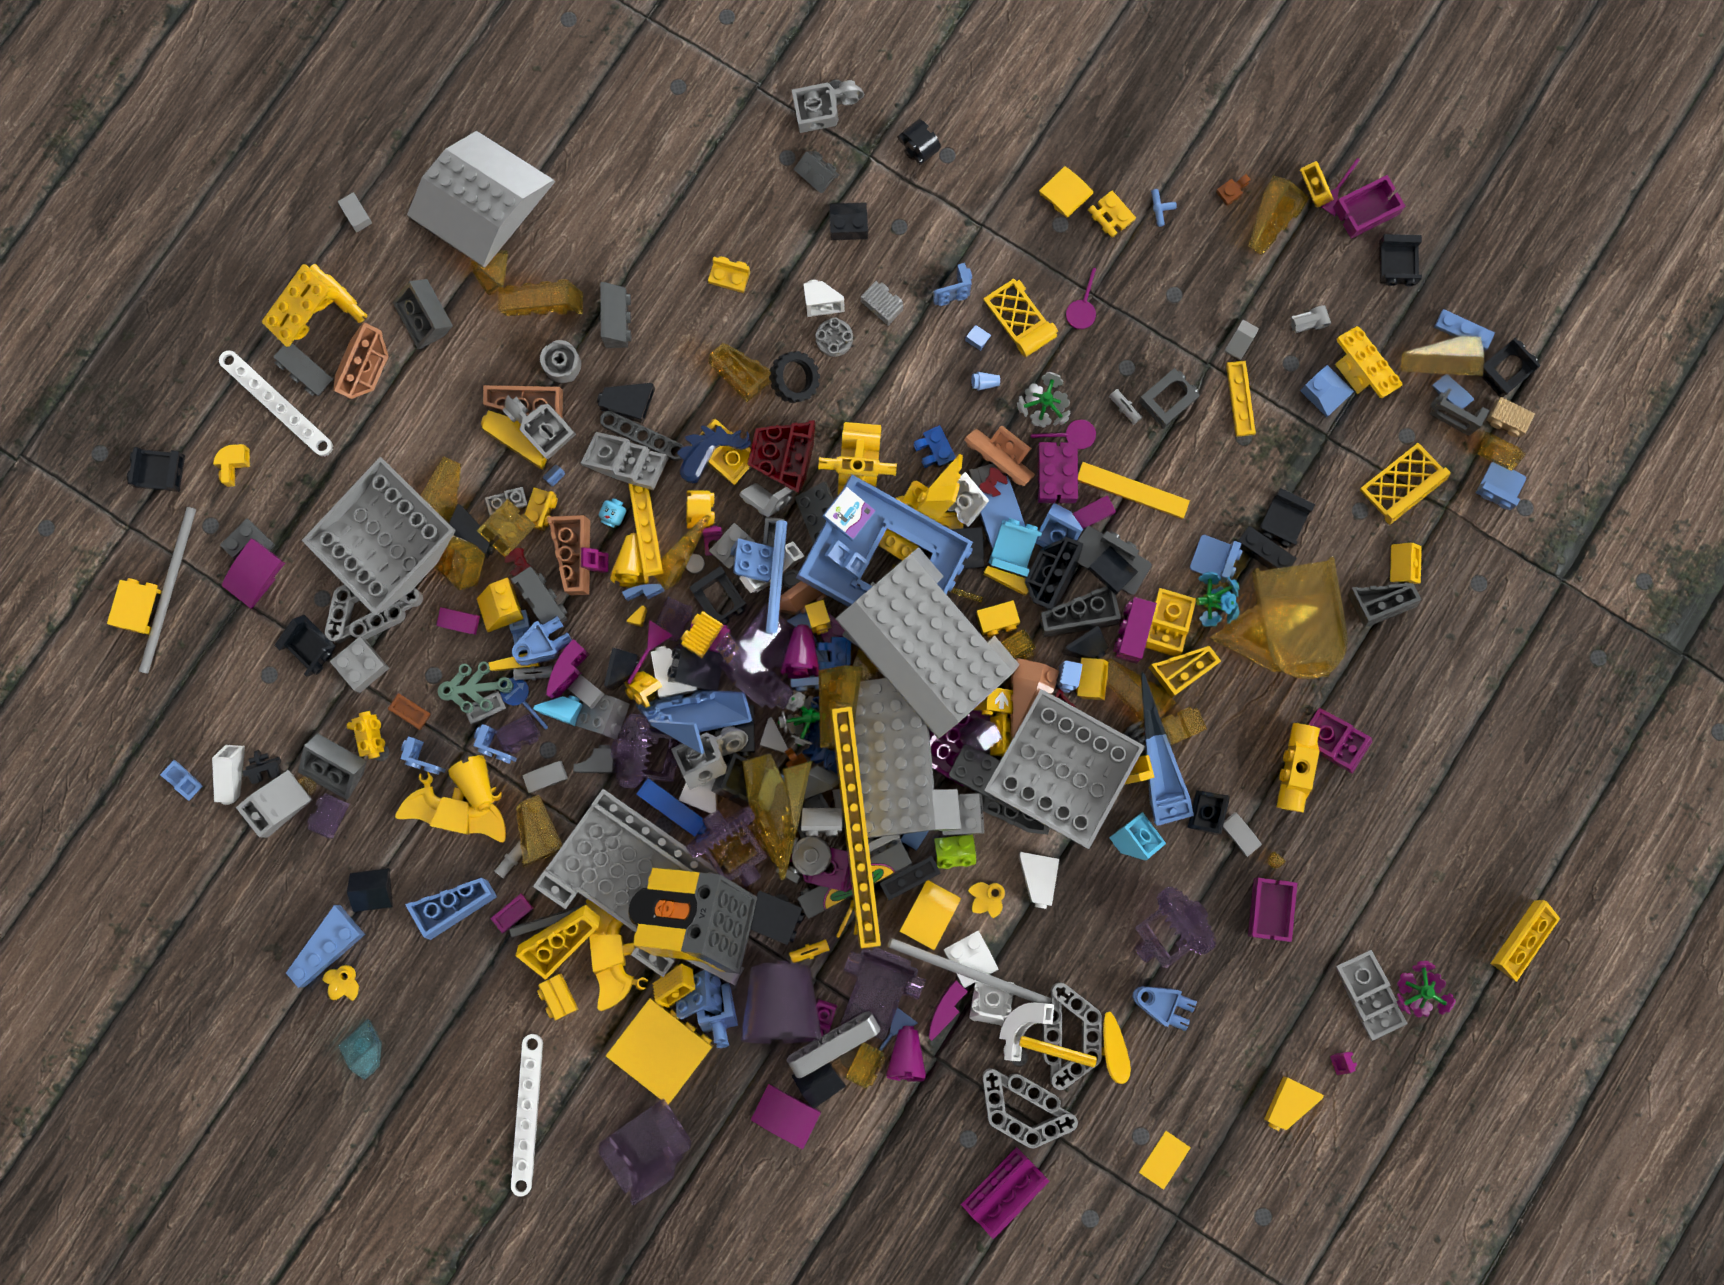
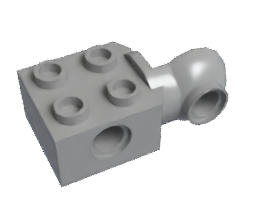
M852 80L841 82L837 89H834L828 82L792 89L800 133L836 126L839 120L836 106L838 104L852 105L857 103L864 97L862 89L855 85V82Z
M507 395L503 412L513 422L517 420L521 424L519 430L546 459L551 458L576 435L549 404L540 405L527 416L526 412L528 409L517 397L512 399Z
M728 726L722 729L720 736L717 737L707 732L700 735L704 749L703 754L685 744H680L671 749L689 790L726 774L727 766L723 756L736 753L747 744L748 735L743 730Z

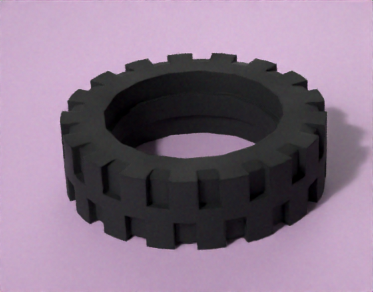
M792 351L780 355L778 359L774 360V365L770 368L771 375H769V380L772 383L771 388L776 391L775 394L778 397L780 396L781 400L789 401V403L808 400L816 393V388L820 384L818 382V379H820V374L817 371L819 370L818 366L814 364L815 361L812 358L808 357V354L801 353L800 351ZM789 362L799 364L804 369L806 375L805 387L799 393L791 391L785 385L783 379L784 368Z

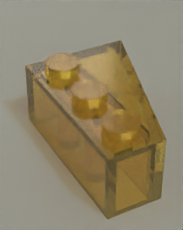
M722 343L709 354V364L746 402L771 383L769 380V375H771L769 368L761 365L757 360L744 356V353L725 343Z
M537 795L522 801L516 807L521 836L523 867H526L558 853L563 845L540 796Z

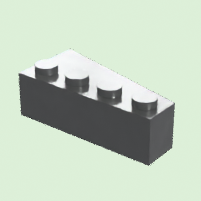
M1105 586L1091 591V593L1082 597H1077L1066 604L1063 603L1056 606L1052 610L1042 612L1039 620L1044 638L1092 630L1097 626L1099 628L1116 626L1119 624L1121 617L1116 595Z

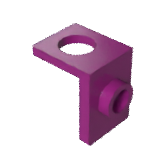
M718 526L702 529L706 556H712L709 552V543L713 540L718 541L723 536L722 529Z

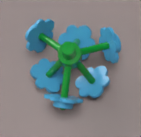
M1206 572L1199 576V581L1208 584L1207 594L1196 598V604L1204 605L1208 610L1199 618L1204 627L1216 626L1217 623L1222 621V617L1218 615V612H1212L1211 607L1220 609L1228 614V624L1239 616L1240 610L1238 603H1236V597L1239 596L1238 590L1240 588L1239 583L1235 579L1231 580L1230 577H1227L1228 587L1223 588L1220 586L1212 590V584H1218L1221 577L1214 572Z

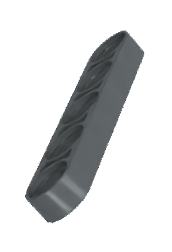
M606 411L601 415L600 422L605 429L639 445L646 446L654 452L666 454L671 460H682L679 456L675 457L671 454L673 448H683L682 444L614 412ZM605 417H614L613 424L606 425L604 423ZM623 424L631 425V430L628 433L621 431ZM642 431L648 433V438L644 441H640L637 437ZM658 439L665 441V445L661 449L654 446Z

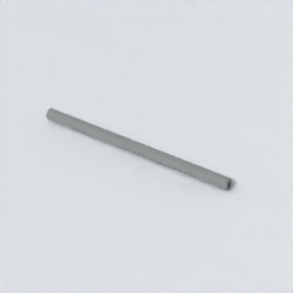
M187 507L139 668V672L148 674L196 513V509Z
M893 938L888 942V948L1026 1000L1035 1003L1051 1004V998Z

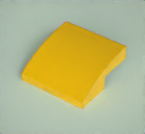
M1066 166L1039 190L1040 195L1051 202L1054 209L1067 218L1093 194L1092 189Z

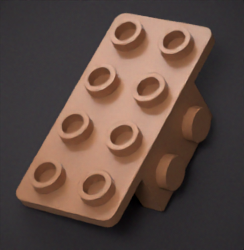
M1003 426L999 427L991 439L977 429L964 439L971 449L980 452L985 460L993 462L1002 473H1007L1011 476L1016 484L1025 486L1035 476L1030 469L1021 463L1032 448Z

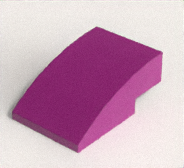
M251 538L232 564L223 580L222 586L252 609L276 580L274 577L285 565V562L257 540Z
M574 639L563 650L550 675L546 694L551 699L559 698L577 677L582 674L577 667L590 655Z
M1319 708L1308 724L1320 728L1317 741L1319 754L1353 774L1371 745L1372 738L1355 729L1353 725Z
M955 979L947 987L933 1012L928 1031V1037L931 1041L959 1013L954 1006L968 992Z
M768 1084L751 1121L789 1143L804 1149L821 1111Z

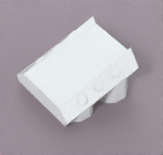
M965 472L957 481L960 484L955 503L948 511L955 510L958 520L969 527L989 500Z
M979 981L975 982L969 1018L973 1021L1003 1026L1012 1010L1013 994Z

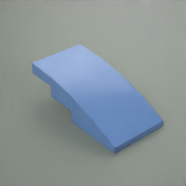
M1008 476L1007 485L997 482L995 488L1001 495L992 497L991 494L983 493L989 502L980 512V517L992 550L1002 520L1008 521L1009 518L1020 521L1019 525L1025 526Z

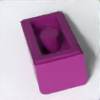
M1108 495L1072 514L1081 527L1085 529L1087 526H1091L1114 515L1116 511Z

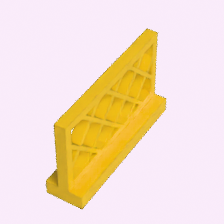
M1417 443L1361 487L1360 491L1386 517L1385 521L1391 525L1445 482L1451 472L1446 467L1443 469ZM1418 450L1422 454V461L1411 460L1412 453ZM1399 463H1408V472L1397 471V465ZM1411 464H1421L1422 473L1411 472ZM1425 465H1432L1437 471L1433 474L1424 473ZM1385 474L1394 475L1393 483H1382L1383 476ZM1397 475L1408 476L1407 485L1396 484ZM1410 476L1421 477V484L1410 485ZM1370 486H1379V495H1373L1367 489ZM1382 487H1393V496L1382 495ZM1396 488H1407V495L1404 497L1396 496ZM1381 499L1392 500V507L1386 510L1381 505Z

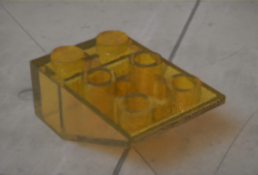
M453 535L440 560L434 567L458 590L478 585L485 554L473 543Z

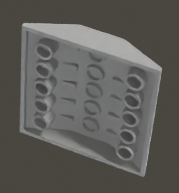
M475 131L446 148L422 176L407 216L485 268L555 181L486 136Z
M379 457L302 541L374 615H378L410 593L434 568L456 530L382 457Z
M1041 689L984 791L1089 849L1145 746Z

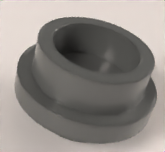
M793 569L786 571L782 577L783 584L787 588L795 586L800 582L796 578L799 572Z

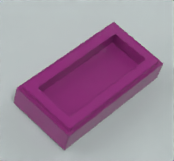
M521 893L490 919L501 933L504 934L534 908Z

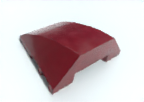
M815 420L784 426L776 425L756 428L747 465L799 494L807 478L813 451Z

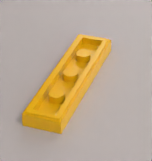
M1246 361L1227 362L1226 369L1236 437L1255 435Z

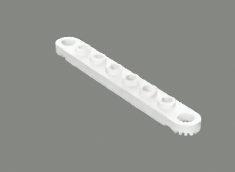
M225 351L220 355V365L315 453L320 456H328L331 453L333 443L236 353ZM226 357H234V362L231 365L225 364ZM327 442V449L319 451V444Z
M537 1034L527 1035L522 1042L511 1190L517 1196H525L532 1188L543 1040ZM531 1038L536 1039L538 1042L535 1050L527 1046V1042ZM519 1180L526 1182L527 1188L525 1191L517 1189L516 1184Z

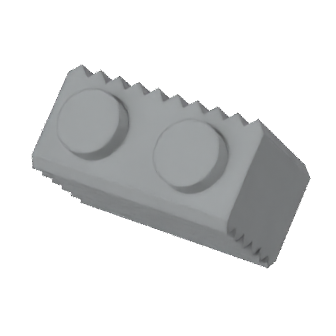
M875 281L861 296V302L889 326L903 311V301L897 295L892 296L885 284H879Z

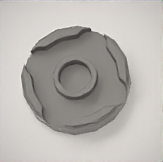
M813 836L804 837L795 844L792 850V862L795 868L804 875H819L830 864V848L821 838Z

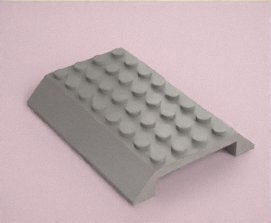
M918 547L835 618V620L939 739L1012 675L1020 664L995 635L988 641L981 636L938 586L937 583L944 576Z
M886 678L848 683L837 688V704L839 708L852 707L868 838L933 830L950 831L961 829L958 790H934L929 728Z
M602 789L533 887L564 909L568 907L577 892H579L636 932L638 924L649 925V915L659 900H667L666 897L656 891L647 889L648 878L652 868L720 874L730 881L732 879L609 792ZM637 947L631 953L633 957L662 977L665 976L675 961V958L653 956Z

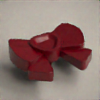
M991 467L989 469V476L985 482L979 485V489L985 494H991L992 497L999 496L1001 493L995 488L997 482L1007 485V476H1003L999 469Z
M515 548L505 557V563L514 561V564L517 566L510 572L513 576L518 575L531 566L524 557L523 548Z

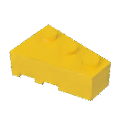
M1207 646L1151 664L1148 668L1170 697L1173 698L1219 664L1221 660L1212 648Z

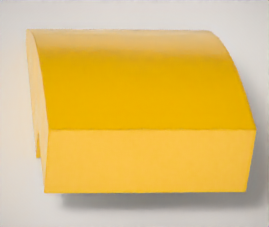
M713 419L707 425L714 432H716V427L720 426L727 434H734L716 419ZM720 446L714 450L708 465L735 485L750 468L747 464L751 449L748 447L740 450L728 446Z
M1159 588L1155 600L1157 605L1145 648L1177 657L1183 652L1196 598Z
M927 880L900 932L935 950L961 898Z

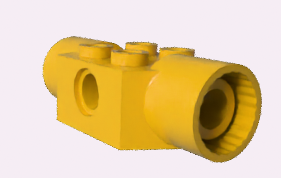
M1299 723L1292 724L1289 747L1283 755L1285 766L1284 769H1281L1279 780L1282 782L1276 805L1277 808L1304 813L1306 799L1312 790L1319 756L1317 741L1320 728ZM1297 763L1300 766L1299 772L1296 770Z

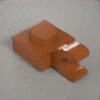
M1247 174L1242 176L1236 183L1231 179L1219 187L1216 192L1228 206L1242 196L1243 192L1241 189L1246 187L1251 179Z
M791 747L785 751L790 759L786 765L794 774H797L798 770L806 766L809 769L811 768L802 753L797 756Z

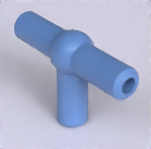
M1153 189L1151 191L1154 204L1153 211L1156 215L1157 226L1161 227L1165 225L1163 211L1176 209L1177 204L1176 202L1161 204L1159 190Z

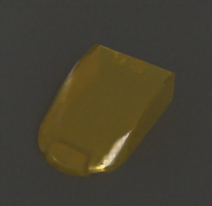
M1329 557L1327 561L1260 571L1259 568L1255 569L1252 575L1260 619L1268 651L1274 663L1286 674L1299 679H1316L1333 671L1344 658L1348 645L1347 629L1334 557Z

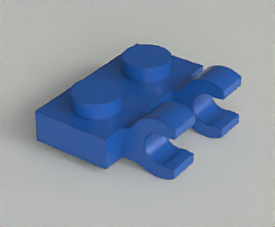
M940 425L923 432L924 438L915 441L913 444L916 452L929 447L932 455L922 458L923 461L921 462L924 468L935 463L940 468L951 463L956 458Z
M831 637V642H816V650H830V662L818 661V669L830 670L831 676H850L851 641L845 637Z

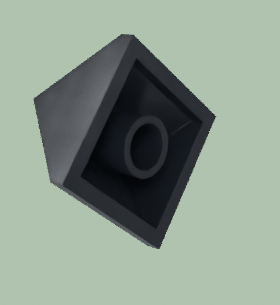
M1196 790L1192 806L1194 816L1190 817L1187 828L1220 835L1230 796Z
M390 868L350 873L347 895L353 912L393 907Z
M831 1062L802 1078H797L795 1074L792 1075L801 1094L814 1108L846 1087Z

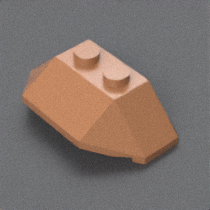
M365 322L361 324L351 338L337 369L333 391L349 399L374 391L389 357L381 330Z
M800 581L781 595L779 612L794 615L799 613L805 614V605L824 600L827 596Z

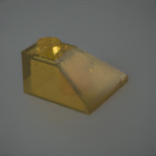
M499 250L485 268L471 260L472 272L488 295H493L504 286L508 251Z

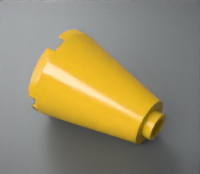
M631 533L626 536L611 572V581L615 583V580L620 582L619 586L632 588L641 584H648L649 576L644 577L637 533Z
M472 756L468 758V762L462 763L461 760L451 766L448 770L450 778L474 810L484 812L490 809L493 799L484 756Z

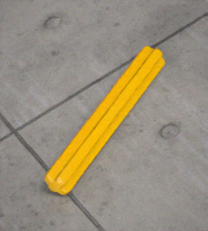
M1021 1036L1019 1046L1086 1066L1095 1067L1097 1062L1095 1056L1026 1036Z

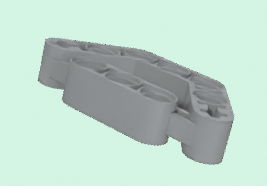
M344 584L333 593L325 636L334 643H342L352 636L368 639L404 621L405 611L419 606L423 602V595L414 588L409 594L415 595V599L405 595L400 601L392 604L378 615L370 613L350 624L354 604L360 600ZM347 592V599L341 601V595ZM395 609H398V611H399L398 616L395 617V618H392V617H391L392 611L395 610ZM339 611L344 612V615L341 619H337V613ZM381 618L380 625L374 626L375 619ZM363 626V633L357 635V628ZM337 631L339 632L338 635L333 636V633H334V632H335V633H336Z
M1055 983L1051 987V1004H1054L1057 1018L1052 1024H1042V1041L1062 1047L1063 1005L1082 1020L1081 1053L1088 1054L1090 1051H1094L1097 1058L1096 1067L1100 1063L1102 1056L1101 1013L1066 984ZM1057 987H1064L1063 992L1068 996L1070 995V992L1072 993V995L1067 999L1066 1003H1064V1001L1066 1000L1064 996L1059 995L1057 997ZM1077 998L1080 1000L1081 1006L1079 1009L1074 1010L1071 1007V1002ZM1090 1011H1094L1097 1015L1096 1020L1093 1022L1087 1020V1014ZM1050 1030H1055L1057 1033V1038L1054 1041L1047 1039V1033ZM1090 1031L1096 1033V1039L1093 1042L1087 1040V1034ZM1042 1053L1043 1060L1050 1065L1051 1085L1058 1090L1066 1089L1094 1068L1080 1064V1071L1073 1074L1070 1068L1076 1062L1068 1061L1061 1066V1058L1057 1057L1054 1061H1049L1047 1054ZM1066 1069L1067 1073H1068L1072 1078L1069 1079V1077L1066 1076V1077H1064V1078L1062 1079V1081H1063V1084H1062V1085H1060L1059 1083H1056V1084H1055V1082L1057 1081L1056 1077H1057L1058 1075H1059L1060 1077H1063V1076L1066 1075V1073L1063 1072V1071Z
M988 1068L983 1072L982 1082L987 1118L990 1125L1029 1148H1037L1077 1128V1118L1060 1107V1100L1054 1093L1018 1073H1012L1007 1077L993 1068ZM989 1073L997 1076L993 1083L995 1087H999L998 1089L991 1088L990 1081L986 1080V1077H989ZM1016 1077L1020 1078L1021 1085L1018 1088H1013L1011 1080ZM1002 1086L1055 1116L1032 1127L1006 1113ZM1033 1087L1037 1088L1039 1091L1038 1096L1030 1098L1028 1095L1029 1090ZM998 1093L999 1101L991 1103L989 1101L990 1094ZM1051 1097L1055 1098V1106L1048 1108L1046 1100ZM1000 1113L1002 1115L1001 1122H992V1115ZM1066 1117H1068L1069 1119H1073L1070 1122L1071 1125L1069 1127L1066 1124L1061 1125V1131L1059 1130L1058 1125L1055 1123L1056 1121H1058L1059 1124L1065 1123ZM1012 1123L1019 1124L1020 1128L1017 1133L1009 1131V1126ZM1053 1125L1055 1132L1052 1135L1045 1134L1046 1126ZM1035 1133L1037 1140L1034 1143H1028L1026 1140L1028 1134Z

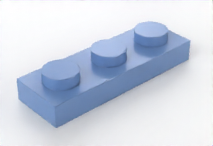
M1444 309L1441 311L1434 328L1484 351L1488 349L1495 334L1493 331Z

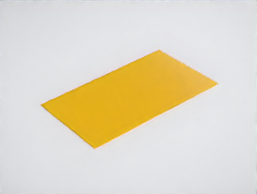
M1165 1131L1139 1173L1164 1190L1191 1147Z

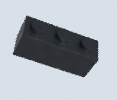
M1248 526L1237 540V542L1241 543L1240 549L1281 578L1287 574L1297 559L1251 526Z
M930 856L879 884L889 901L941 874L933 857Z

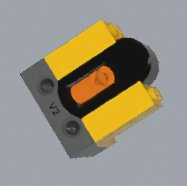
M652 868L648 878V887L637 891L629 904V918L634 925L638 926L634 935L633 946L653 956L701 961L720 972L740 974L757 897L720 874Z

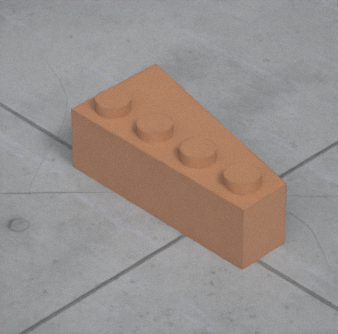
M584 515L547 517L556 549V558H558L564 592L569 595H589L590 570L581 567V548H590V520Z

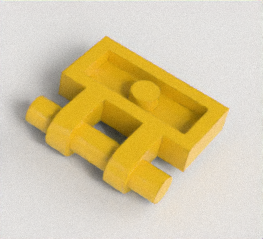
M1113 190L1098 201L1097 204L1101 209L1097 210L1094 205L1088 209L1092 214L1093 220L1098 221L1103 227L1102 230L1112 238L1117 234V231L1114 229L1116 226L1122 231L1136 220L1133 213ZM1106 214L1111 219V222H1108L1103 215Z

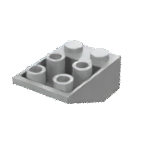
M287 770L251 794L236 808L259 837L268 838L310 803L312 798L293 774Z
M803 808L801 831L806 833V836L813 837L819 836V833H826V836H838V833H842V808Z

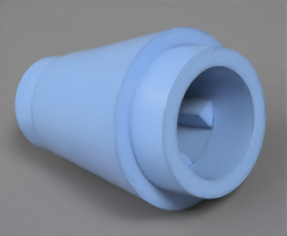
M983 372L972 374V388L983 390L1000 386V376Z

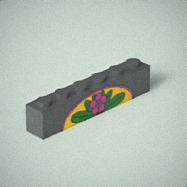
M897 841L888 844L886 846L887 850L882 853L877 850L870 854L872 874H874L873 884L913 863L902 842L897 843ZM818 885L813 890L809 887L801 891V896L798 897V900L807 918L810 919L853 896L852 889L849 892H843Z

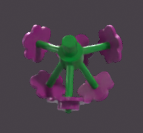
M1419 961L1417 965L1412 966L1414 971H1422L1423 985L1421 987L1416 985L1413 973L1401 974L1397 982L1401 994L1410 993L1412 988L1419 990L1418 995L1406 1001L1399 993L1397 994L1399 998L1397 1001L1398 1008L1402 1012L1406 1011V1013L1411 1014V1009L1416 1017H1422L1423 1015L1428 1017L1433 1009V1005L1427 1002V999L1431 998L1440 1002L1437 1005L1439 1014L1444 1015L1453 1009L1456 1000L1451 993L1443 995L1441 998L1435 995V993H1441L1442 988L1446 986V982L1444 979H1441L1439 973L1434 975L1432 972H1426L1436 968L1429 961Z

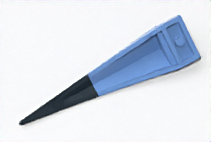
M1141 671L1146 755H1149L1154 773V778L1148 779L1149 798L1154 823L1158 826L1191 817L1194 814L1191 798L1169 744L1145 674Z

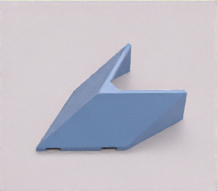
M699 690L688 697H684V694L655 699L649 702L650 706L647 708L636 703V707L653 727L701 754L704 753V749L699 735L700 732L752 721L745 692Z

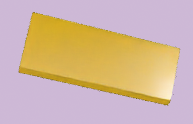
M1533 901L1490 963L1516 982L1560 920L1547 901Z

